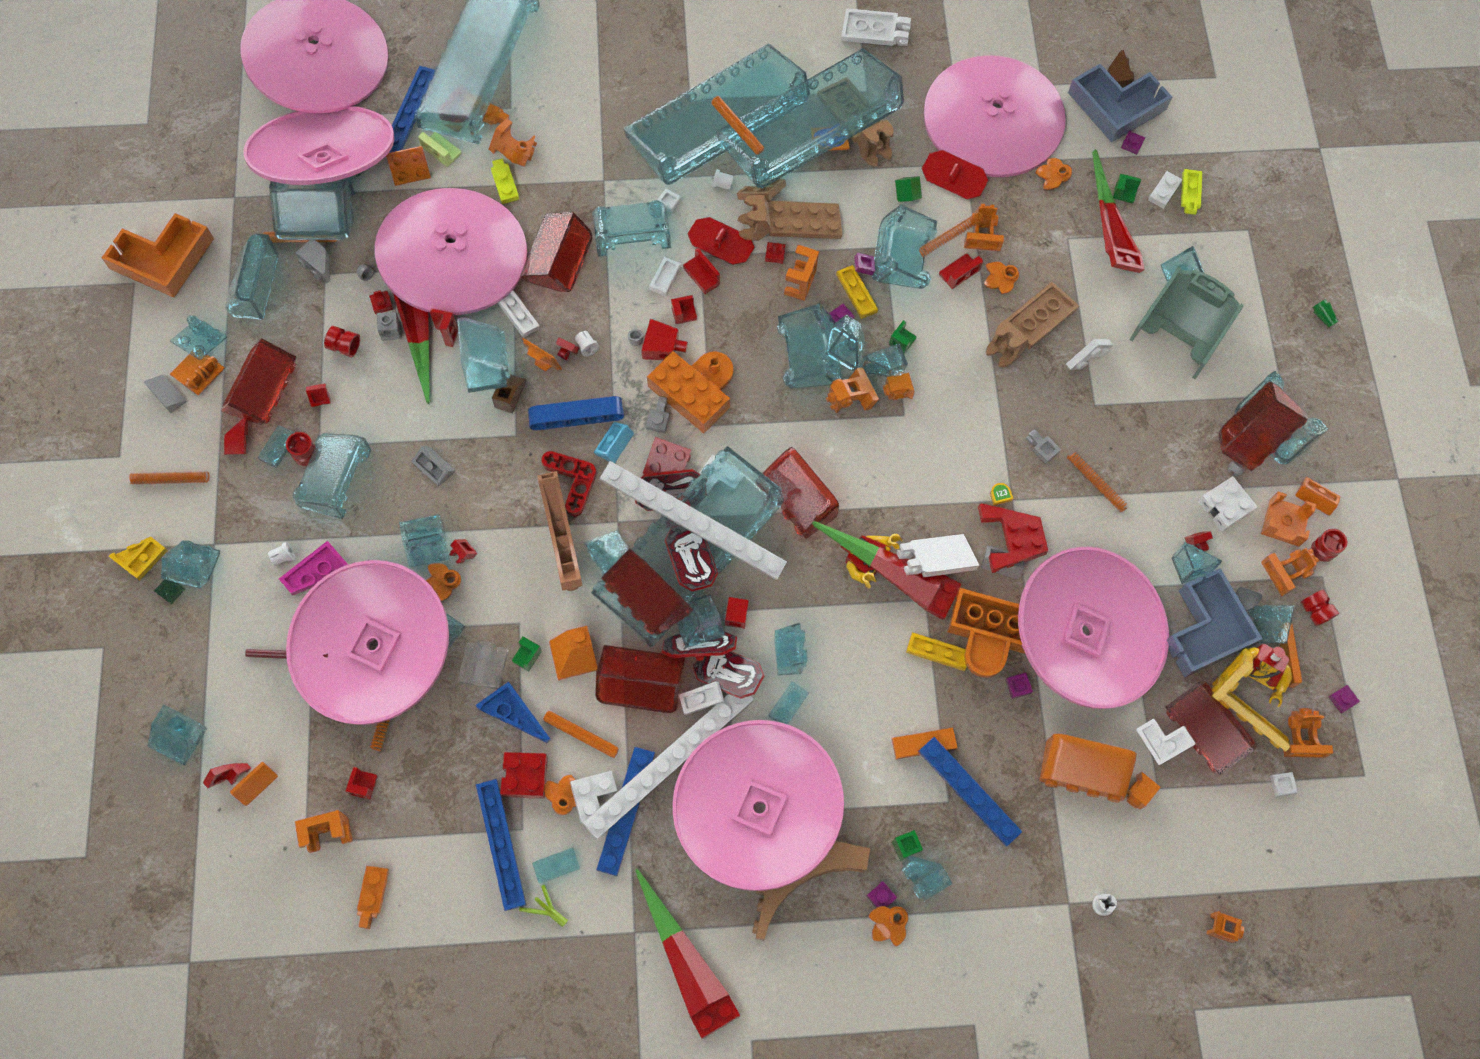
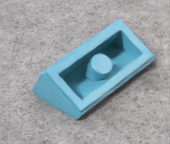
M613 422L594 453L609 462L616 463L634 435L633 431L628 425Z

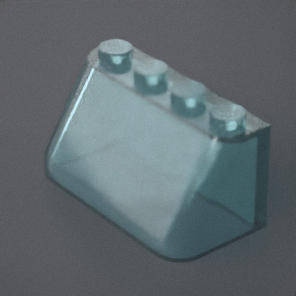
M254 234L250 236L238 253L225 305L226 310L233 317L264 319L279 255L267 234Z
M457 318L460 358L468 393L507 387V379L510 378L509 368L505 367L509 366L504 331H500L499 327L470 318Z

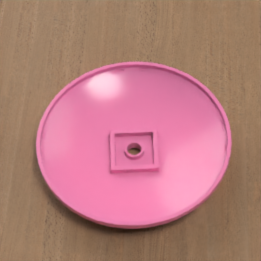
M276 0L263 7L252 17L244 30L241 40L243 67L253 85L273 102L283 107L306 113L336 112L362 102L378 88L386 73L388 64L387 44L381 29L365 11L346 0ZM312 40L318 41L317 44H312L309 42Z
M977 56L953 64L935 79L928 91L924 105L925 127L937 150H944L983 168L988 177L1016 176L1039 167L1056 151L1065 129L1064 105L1053 84L1030 65L1003 56ZM999 104L1002 108H996L993 105Z
M351 106L347 109L330 113L294 111L275 118L257 129L244 146V158L247 166L253 173L273 182L291 185L333 182L359 174L380 162L393 146L394 132L390 122L385 117L365 108Z
M442 188L416 194L401 202L386 216L376 236L375 258L383 281L402 301L429 313L430 309L434 308L451 312L453 315H464L495 305L516 287L526 266L527 244L519 222L507 208L496 200L471 190ZM450 238L456 240L454 243L446 242Z
M1095 547L1070 548L1049 557L1041 563L1032 573L1024 587L1018 613L1022 646L1032 668L1041 680L1056 694L1083 707L1111 709L1137 700L1155 684L1167 659L1169 649L1167 642L1169 638L1168 621L1158 593L1149 579L1134 564L1120 555L1105 549ZM1083 625L1089 629L1088 636L1083 633Z
M380 560L361 561L343 566L317 582L302 599L294 613L286 645L287 664L292 681L302 698L312 708L338 722L369 725L393 719L416 705L428 693L440 675L449 644L446 612L440 598L431 585L405 566ZM377 640L378 647L375 650H370L369 645L371 641Z
M768 720L736 723L717 731L705 739L691 753L683 765L676 781L673 795L675 829L681 845L690 859L712 879L732 888L748 891H766L781 888L802 879L812 872L832 849L839 835L844 815L842 783L828 753L818 742L803 731L784 723ZM763 803L766 806L765 811L760 814L754 811L756 804Z

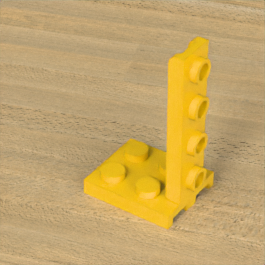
M1245 648L1212 682L1214 686L1212 688L1214 692L1212 697L1220 701L1227 709L1232 708L1237 712V717L1243 722L1248 721L1252 724L1253 729L1258 734L1267 736L1274 747L1277 749L1282 748L1286 752L1290 748L1288 736L1233 693L1239 685L1238 681L1243 676L1245 678L1249 676L1254 669L1252 653Z

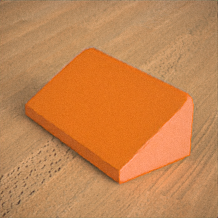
M1305 477L1295 495L1304 502L1315 503L1316 509L1329 516L1337 508L1341 498L1336 493L1308 477Z
M261 762L230 793L243 805L247 806L278 775L266 763Z

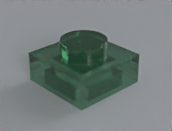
M167 576L154 592L172 605L185 588Z

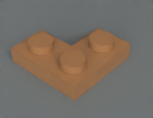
M769 179L762 186H744L737 192L738 200H745L750 195H764L767 201H771L775 195L779 194L786 187V180Z

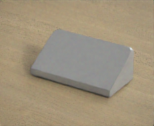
M164 375L144 381L146 386L170 413L187 402Z
M421 446L411 461L437 486L444 483L455 472V469L429 446Z
M987 545L981 567L991 571L990 553H1008V551ZM1025 562L1016 563L1010 568H1002L996 573L1020 579Z

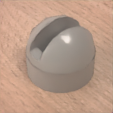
M366 264L359 265L357 268L358 277L362 281H368L372 278L374 271L370 266Z
M633 329L629 331L628 341L631 345L639 346L643 342L641 330Z
M1232 460L1228 465V473L1233 471V476L1235 477L1240 476L1246 470L1236 460Z

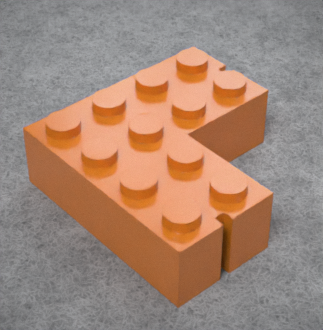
M174 213L155 242L122 228L113 240L122 255L119 254L113 245H110L101 258L110 270L174 298L214 240V237L207 226L195 221L191 222L190 219Z

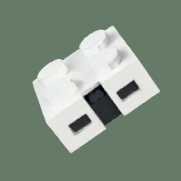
M1233 476L1204 494L1198 500L1207 513L1210 512L1214 517L1213 521L1222 532L1253 513L1257 508V505Z

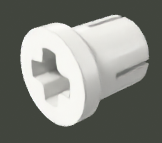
M716 169L712 187L715 188L717 186L730 190L733 176Z
M583 331L576 335L575 340L580 346L583 356H591L597 352L599 344L592 339L588 331Z
M284 542L282 546L268 552L270 561L274 566L288 560L290 562L295 560L294 551L288 542Z
M1099 894L1092 901L1093 910L1100 916L1111 914L1117 906L1116 898L1110 894ZM1105 899L1107 900L1106 904L1109 905L1107 908H1104L1105 904L1102 903Z

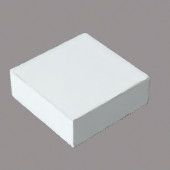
M665 189L656 201V205L672 213L680 203L681 196Z
M1293 772L1270 776L1275 797L1298 793Z

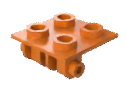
M422 146L395 151L386 155L395 186L431 178Z
M195 347L170 375L199 396L225 367L219 364L215 357H210L198 347Z

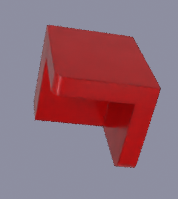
M693 295L671 299V309L675 324L697 320Z
M728 598L725 626L745 629L748 600Z
M353 767L345 792L352 796L370 800L378 776Z

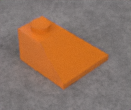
M587 625L567 630L549 641L558 680L598 670Z

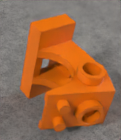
M506 118L495 129L488 150L493 154L499 151L512 163L525 167L527 160L531 161L535 148L532 146L536 147L537 142L534 141L535 135L528 141H517L511 135L513 122Z
M981 204L977 208L975 213L980 212L985 219L982 222L979 221L974 226V233L967 232L964 248L991 251L1001 250L1004 235L994 234V226L998 224V215H996L998 208H994L995 205L985 206V204ZM979 227L988 228V234L979 233Z
M863 367L857 368L849 379L833 381L826 400L827 402L830 401L831 410L834 409L835 413H838L842 407H849L855 400L860 401L864 411L870 410L879 398ZM849 387H852L855 392H851Z
M1306 547L1302 551L1300 549L1295 550L1289 554L1291 558L1280 561L1277 555L1273 553L1261 562L1281 596L1290 593L1296 588L1292 582L1293 580L1301 576L1305 579L1315 574L1313 570L1316 569V563L1319 560L1314 556L1312 549L1308 550ZM1292 564L1297 573L1288 575L1284 567Z
M1299 708V711H1291V716L1288 718V726L1291 729L1293 745H1290L1286 752L1283 750L1284 757L1326 758L1333 754L1332 745H1321L1318 740L1317 729L1321 728V720L1324 719V716L1320 715L1319 711L1314 710L1312 712L1310 708ZM1301 729L1308 730L1309 740H1302Z

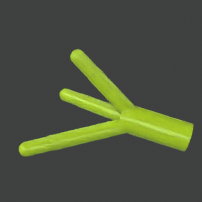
M542 885L541 888L547 905L538 897L534 899L545 910L519 908L520 912L549 916L561 927L568 921L554 909L545 885Z

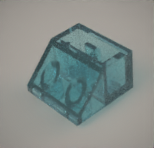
M439 514L399 522L409 567L449 560L444 523Z
M181 541L162 557L161 579L201 588L210 580L219 558L220 550L214 549L211 546L194 544L192 541Z
M711 594L691 599L676 621L685 648L725 636L721 618Z
M800 623L775 630L774 632L777 676L802 674L803 667H806L807 650H803L804 642L806 641L805 630H801Z
M163 704L151 724L147 747L185 766L208 728Z
M909 856L902 863V871L908 880L911 878L915 885L913 887L915 894L919 899L922 898L924 902L953 884L939 863L914 856Z

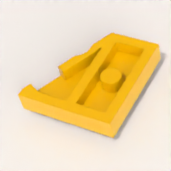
M150 536L141 540L138 544L127 546V549L120 553L110 554L109 557L140 581L168 550Z

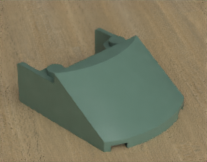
M1177 267L1129 340L1133 342L1140 330L1154 334L1162 328L1193 347L1190 353L1191 358L1200 364L1192 376L1193 379H1196L1244 306L1242 303L1239 304L1234 298L1235 294L1217 279L1197 270L1186 271L1181 270V267Z

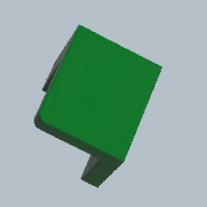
M1120 173L1115 184L1113 198L1134 203L1141 179Z
M920 176L903 177L895 180L898 202L914 201L922 198Z
M904 320L893 332L889 341L890 346L903 354L907 352L917 336L905 329L907 322Z
M522 636L518 642L520 648L513 657L512 662L529 672L542 650L538 644Z
M915 830L900 835L892 841L900 861L923 851Z

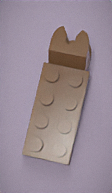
M848 78L817 92V98L854 143L858 142L861 157L869 165L878 166V158L876 157L878 154L882 155L885 159H892V150L889 147L890 137H893L894 134L892 125L887 119L884 121Z
M750 195L745 198L744 203L752 206L751 211L740 215L737 220L742 224L750 226L749 229L739 231V236L746 240L759 241L767 234L773 237L841 239L842 237L839 204L767 201L764 195Z
M1051 282L998 325L992 341L986 348V355L990 356L1001 353L1002 357L999 359L998 366L1007 367L1011 365L1026 348L1030 350L1077 311L1079 305Z

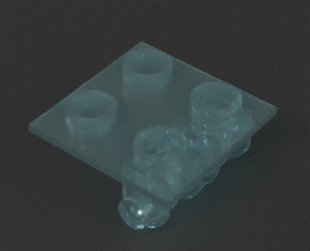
M189 315L187 317L188 326L172 338L170 342L201 360L225 340L227 336L222 334L220 330L211 327L205 321H201L197 316Z
M617 530L584 543L588 548L587 552L591 554L593 561L597 562L596 566L600 567L603 577L607 579L614 575L613 572L637 563V560Z
M1256 605L1248 610L1249 615L1254 617L1253 623L1263 638L1258 643H1287L1295 608L1294 605Z

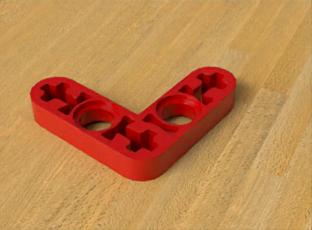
M545 452L542 455L541 461L546 470L551 472L557 471L558 474L574 478L565 508L568 515L572 517L581 515L596 478L595 466L590 462L557 452ZM551 458H553V459H554V462H551L550 464H548V463H547V460H550ZM568 462L575 465L570 471L563 468ZM590 469L591 473H588V475L586 476L584 474V471ZM579 485L586 487V491L582 494L575 491ZM575 498H577L578 508H575L573 511L571 510V506L575 504Z

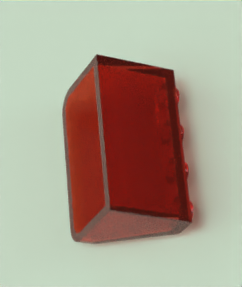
M574 212L545 214L520 276L526 282L559 292H570L574 287L592 242L591 230Z
M260 338L247 355L220 411L240 419L244 418L249 422L259 425L267 424L272 417V413H270L272 407H276L281 398L278 396L280 390H284L289 382L286 379L288 374H292L297 364L294 362L297 357Z
M1268 382L1220 429L1221 453L1253 471L1257 466L1262 465L1270 454L1275 453L1284 441L1289 440L1298 428L1305 425L1308 420L1307 413L1277 384Z
M789 447L758 476L759 487L769 493L772 503L782 509L785 519L791 520L795 531L800 536L803 535L805 539L819 530L813 526L812 522L815 521L827 525L837 517L839 503L836 497L795 448Z
M630 548L601 577L606 583L604 587L611 594L615 592L619 596L617 601L625 608L628 606L632 610L630 614L638 622L642 620L645 623L644 629L651 635L654 633L660 635L693 611V608L642 557Z
M604 645L596 671L595 697L602 704L661 713H673L677 710L685 657L671 658L663 653Z
M1201 680L1165 707L1168 710L1166 714L1173 722L1177 721L1181 727H1186L1196 743L1193 745L1195 751L1200 756L1203 754L1208 760L1206 762L1208 767L1214 773L1217 771L1220 775L1253 752L1257 744L1231 711L1224 707L1220 701L1212 697L1214 692L1209 684Z

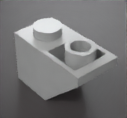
M311 238L296 252L299 258L298 263L305 270L307 268L311 270L312 275L316 279H322L328 283L330 281L329 255L322 245Z

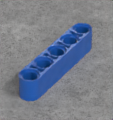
M611 396L532 406L528 408L529 427L531 430H546L619 421L624 418L622 398Z

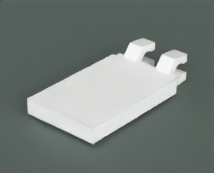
M846 8L841 41L890 46L897 43L899 46H908L911 18L898 17V13Z
M964 534L912 540L909 543L900 544L901 550L896 552L899 559L915 558L908 560V566L904 567L907 575L922 573L923 577L973 571L979 567Z

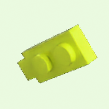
M503 158L493 160V167L490 169L501 203L506 204L519 200L508 163L504 164Z
M1184 169L1182 172L1181 207H1184L1185 214L1196 215L1197 209L1201 207L1202 171Z

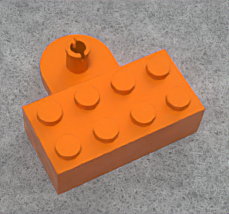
M673 351L647 376V384L653 392L660 397L667 398L666 402L702 433H705L730 408V398L721 390L733 377V363L727 355L713 351L703 354L691 366Z
M960 588L955 598L947 632L968 638L964 660L967 668L973 674L983 678L993 677L1004 668L1009 650L1025 654L1018 625L1019 604Z

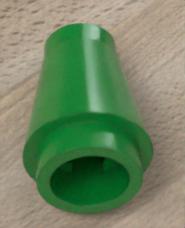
M1326 299L1312 307L1313 313L1328 328L1339 322L1331 303L1327 302Z

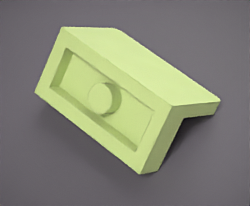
M424 132L418 136L422 148L446 167L462 154L461 150L437 132H434L430 137Z

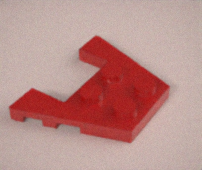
M983 503L979 504L978 511L981 523H1002L1008 553H990L989 562L992 573L999 572L1000 569L1005 567H1013L1016 563L1022 561L1027 562L1047 555L1048 546L1041 517Z

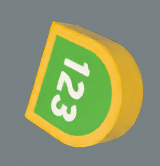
M997 483L991 489L990 496L993 505L1010 502L1014 499L1010 488L1004 483Z

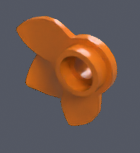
M1057 158L1047 159V165L1040 166L1035 174L1046 179L1043 189L1051 190L1058 188L1062 182L1068 181L1072 176V169Z
M1001 262L986 264L990 275L986 278L984 285L990 289L999 288L1001 294L1010 292L1014 287V282L1018 280V269L1013 265L1005 266Z
M430 564L427 567L431 577L426 581L431 585L441 601L446 600L450 597L452 590L460 585L461 576L457 571L449 570L444 564ZM455 578L453 583H448V580Z
M572 775L564 776L558 784L549 780L545 784V797L552 802L554 812L559 815H567L572 811L573 807H576L570 782L575 780ZM564 801L567 805L561 806L559 802Z
M880 906L870 912L869 918L875 922L872 930V939L874 941H884L890 938L895 946L900 945L906 937L905 925L908 922V913L904 908L895 906L889 909L888 907ZM899 913L900 918L898 921H895L894 915Z

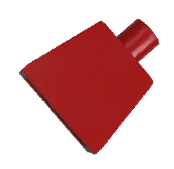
M650 319L641 350L642 359L664 360L673 351L686 353L688 342L678 340L679 330L677 328Z

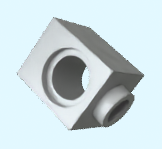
M396 312L377 313V331L382 341L401 339V324Z

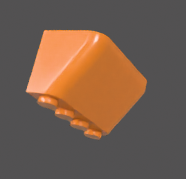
M1053 734L1046 741L1039 781L1045 782V785L1048 787L1057 788L1062 786L1066 787V790L1069 792L1078 793L1082 791L1086 792V795L1099 798V796L1107 797L1108 801L1119 803L1126 797L1137 753L1132 750L1074 736Z

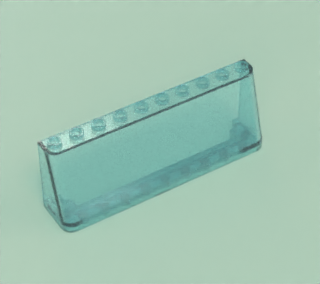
M539 0L466 1L465 10L460 14V20L458 25L454 27L453 36L447 42V49L441 55V62L435 68L434 77L428 83V90L422 96L419 109L415 111L414 118L417 121L418 128L479 145L482 135H479L478 132L480 127L483 128L484 126L483 117L529 13L537 12L539 9Z
M768 43L623 128L625 136L665 184L671 185L744 141L712 105V100L716 96L721 97L754 135L803 106L808 101L809 88L806 72Z
M862 48L739 118L764 146V151L761 154L756 155L730 124L716 131L717 139L753 184L758 188H765L899 110L904 103L902 76Z
M728 446L724 450H720L716 454L715 460L703 468L702 474L689 483L688 489L676 497L681 502L748 540H751L784 501L782 489ZM661 515L657 522H653L649 526L648 532L635 541L634 547L621 556L620 562L608 570L607 576L602 581H598L591 592L602 605L649 647H653L705 591V589L691 592L679 585L664 540L672 527L680 525ZM708 542L719 575L735 556Z

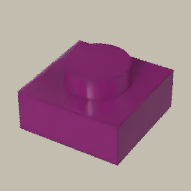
M1129 131L1121 148L1137 155L1146 137Z
M857 253L854 256L855 272L873 275L875 272L874 256Z
M844 304L828 313V318L839 330L851 323L855 318Z
M1026 673L1008 677L1005 680L1012 699L1029 695L1033 692Z
M1348 685L1328 696L1341 714L1360 702Z
M884 881L866 895L876 908L880 906L888 907L897 899Z

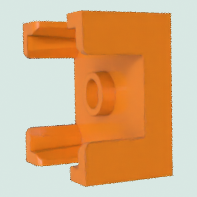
M797 245L795 253L809 258L807 262L797 259L794 269H788L785 280L798 284L799 290L787 286L784 290V295L805 301L817 271L819 251Z
M1278 491L1269 500L1261 534L1299 547L1309 537L1310 531L1307 530L1305 532L1308 518L1315 512L1316 504L1306 501L1302 506L1283 501L1287 494Z
M339 810L295 821L298 845L300 848L306 846L309 853L320 850L318 834L331 831L332 838L340 837L342 844L353 842L349 818Z

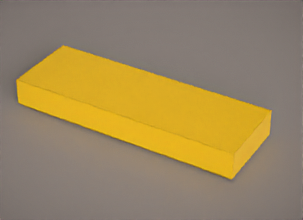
M851 265L837 271L836 276L860 318L864 319L878 313V308L859 274L855 272V267Z
M911 633L906 653L965 671L964 648L917 633Z

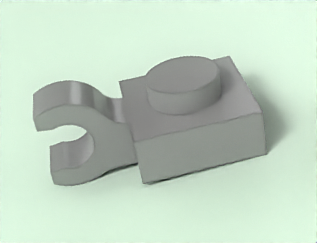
M659 396L657 409H650L646 429L665 433L670 417L669 413L665 412L667 398Z
M1035 429L1026 437L1030 444L1035 445L1032 450L1045 464L1061 450L1048 436L1043 439Z

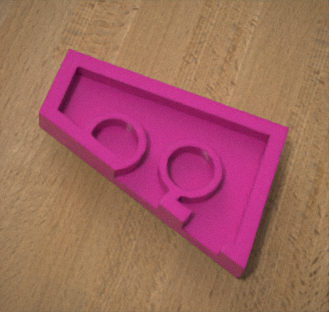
M326 541L281 576L279 580L292 595H296L311 589L326 575L348 564L334 547Z

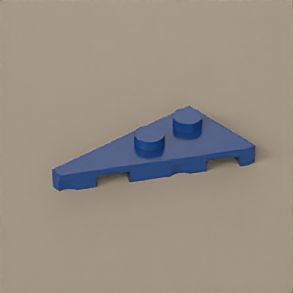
M509 681L476 704L478 710L545 743L551 741Z

